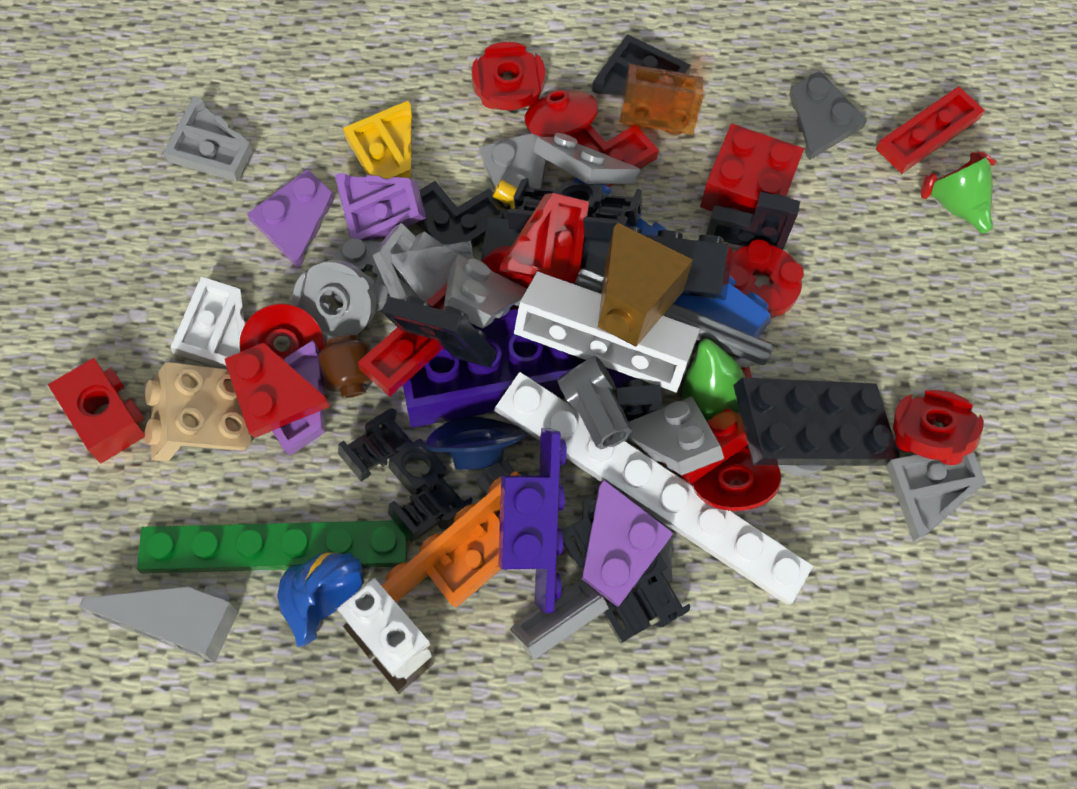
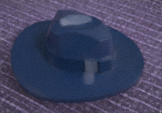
M470 416L450 420L438 427L427 438L426 449L434 452H450L456 470L483 469L497 462H502L504 449L526 438L528 433L518 426L506 422Z

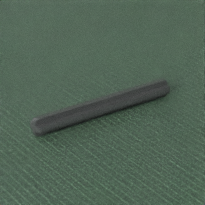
M581 268L574 285L602 294L604 275L587 268ZM673 303L663 315L699 328L697 340L710 339L724 351L759 365H765L771 357L773 351V344L771 342Z

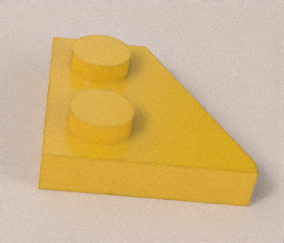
M409 100L343 128L344 136L366 175L381 176L384 179H391L392 177L412 178V110Z

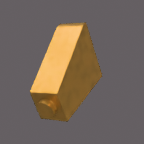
M617 223L613 228L605 260L598 327L637 347L682 294L693 259Z

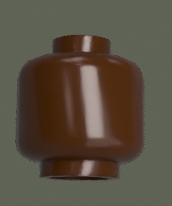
M344 335L327 340L325 342L326 347L318 355L324 387L332 392H341L343 399L366 394L365 386L373 383V381L360 370L358 362L372 350L370 344L359 340L357 335Z

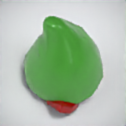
M983 151L971 152L970 161L959 169L941 178H937L935 173H932L930 176L926 175L920 189L921 198L927 199L932 195L950 213L966 220L980 233H987L993 228L991 219L993 189L991 166H994L997 160Z
M703 339L698 344L697 356L682 377V400L693 397L706 422L726 408L738 413L740 410L733 385L742 377L752 378L750 366L740 368L736 361L713 341Z

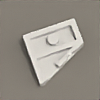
M201 276L171 344L172 353L220 369H227L224 359L240 352V336L245 325L240 289Z

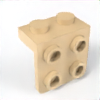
M165 362L153 380H148L144 400L145 404L150 406L151 419L146 424L145 442L147 445H151V460L168 461L181 446L243 451L250 446L251 435L248 432L227 369Z

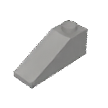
M205 586L203 592L190 587L86 597L82 599L79 605L81 609L93 617L214 663L239 613L228 602L231 597L230 595L210 586Z

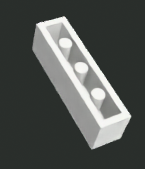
M540 272L536 273L520 301L514 334L585 360L596 355L607 368L654 385L660 384V387L677 393L699 334V328L662 316L637 347L598 327L601 302L600 293Z

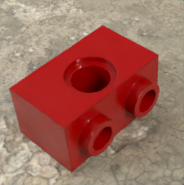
M95 358L90 359L47 384L87 450L100 464L145 437L144 432L139 426V423L145 420L144 416L132 399L124 402L118 392L125 389L114 370L110 367L104 371ZM108 404V407L103 412L95 414L100 406Z

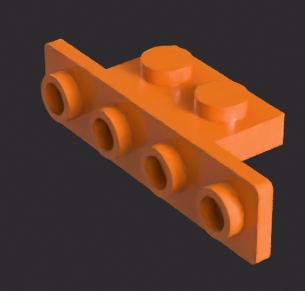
M515 471V472H513V473L510 474V475H520V474H519L517 471ZM501 477L490 485L488 494L476 505L470 504L461 509L454 517L455 523L442 534L436 533L426 539L420 546L421 552L408 563H401L389 571L385 577L386 582L381 586L395 602L399 601L425 578L430 576L449 603L457 608L501 570L498 566Z

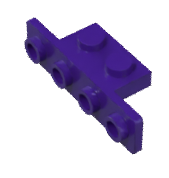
M541 428L539 475H501L498 566L502 570L536 569L535 604L544 613H554L555 600L560 599L562 590L560 574L556 573V555L562 554L563 534L562 530L557 528L558 511H562L565 504V491L563 484H559L560 466H564L566 462L567 449L565 440L561 439L560 431L552 428Z

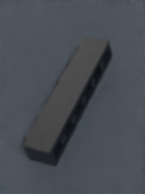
M502 213L501 219L487 218L481 261L496 248L512 246L522 230L509 229L507 213ZM627 226L628 228L642 234V229ZM658 230L657 236L644 235L693 259L681 295L726 300L733 250L729 244L723 243L724 238L702 234L699 235L698 240L682 239V233L670 230ZM584 237L580 270L581 268H587L604 275L605 260L610 240Z

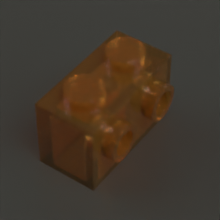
M629 64L621 100L619 123L628 124L631 127L636 124L640 129L648 127L664 130L672 135H680L682 133L693 135L703 99V77Z

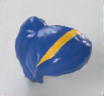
M320 553L302 565L291 566L281 577L277 594L279 608L295 636L297 647L306 646L317 639L316 631L320 621L337 611V608L362 588L364 579L361 572V561L351 553Z

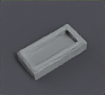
M579 580L563 591L559 600H555L554 613H544L538 608L513 625L510 631L520 646L535 660L609 608L601 594L585 581Z

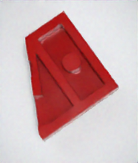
M556 193L545 194L501 262L499 271L533 278L537 272L574 284L580 271L584 242L583 219L587 217L589 202Z
M264 343L224 359L248 432L254 438L331 407L328 399Z

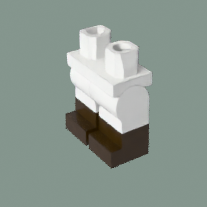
M375 578L337 608L340 615L347 622L343 626L345 631L369 659L374 655L376 656L372 660L373 664L398 694L403 692L434 664L430 651L427 648L430 645L428 639Z

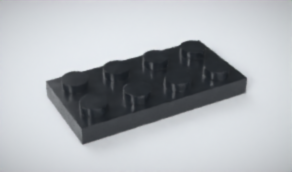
M742 377L733 385L753 465L886 466L891 460L900 458L877 383Z

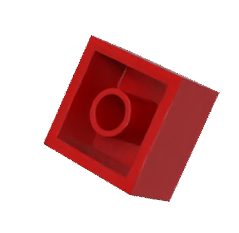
M731 123L706 182L700 207L709 211L713 210L714 205L734 207L742 212L753 214L760 192L787 196L804 148Z

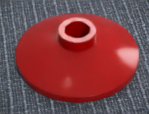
M556 90L538 99L528 108L524 117L525 125L532 134L539 137H554L555 133L572 135L583 130L594 121L598 114V105L596 99L589 93L578 90Z
M272 304L261 308L247 320L241 332L239 348L240 352L264 343L280 358L285 359L311 341L321 351L324 349V338L317 321L302 308L291 304ZM279 336H285L290 340V346L286 350H278L274 346V340Z
M744 447L696 480L692 485L696 495L706 504L727 511H744L767 503L777 494L781 486V471L778 465H753L750 450Z

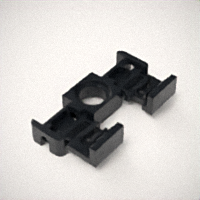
M528 178L521 180L514 194L515 209H509L507 216L509 229L522 230L544 195L556 193L589 202L587 217L583 219L584 237L611 240L613 228L617 223L626 227L628 223L632 227L637 224L638 214H641L642 191L637 189L634 197L604 195L601 185L564 181L560 188H555L554 190L529 187Z
M390 408L366 423L364 435L348 445L345 441L338 444V455L361 482L371 476L369 470L378 464L385 467L389 458L388 468L409 491L411 502L401 507L393 501L389 504L388 515L407 538L414 542L438 525L436 520L438 517L440 519L439 528H449L454 523L456 514L467 505L472 504L473 500L470 497L463 501L444 479L447 468L432 451L426 449V444L421 438L415 442L409 439L394 421L396 420L397 410ZM421 460L428 465L429 472L423 476H413L406 470L405 466L409 461Z
M596 503L590 506L588 516L562 530L563 545L577 569L584 566L593 518L589 519L588 517L594 514ZM572 536L577 542L584 557H580L578 551L576 550L574 544L570 539ZM658 553L648 569L634 585L633 588L638 586L639 589L633 593L630 591L627 595L628 598L623 600L618 607L611 602L607 603L609 609L603 612L620 644L650 627L649 621L657 618L658 622L652 626L659 629L690 610V604L684 607L681 605L662 573L668 566L660 553ZM612 608H615L626 629L622 630L611 610Z

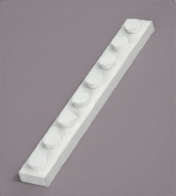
M521 372L518 373L496 405L495 412L539 441L541 428H552L560 431L561 439H564L566 442V459L599 481L603 482L605 480L618 491H622L624 496L641 509L787 605L794 602L813 565L731 511L718 509L706 504L696 495L692 485L627 442L623 441L615 447H607L600 450L595 446L578 411Z

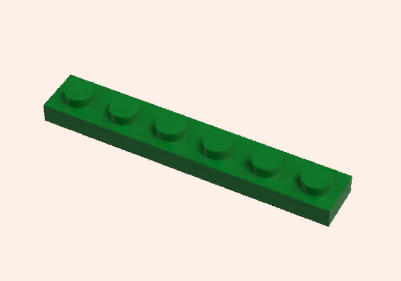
M393 520L141 527L137 570L141 574L287 570L291 566L306 563L320 553L334 552L340 554L351 553L355 558L360 559L362 568L395 567L407 562V536Z

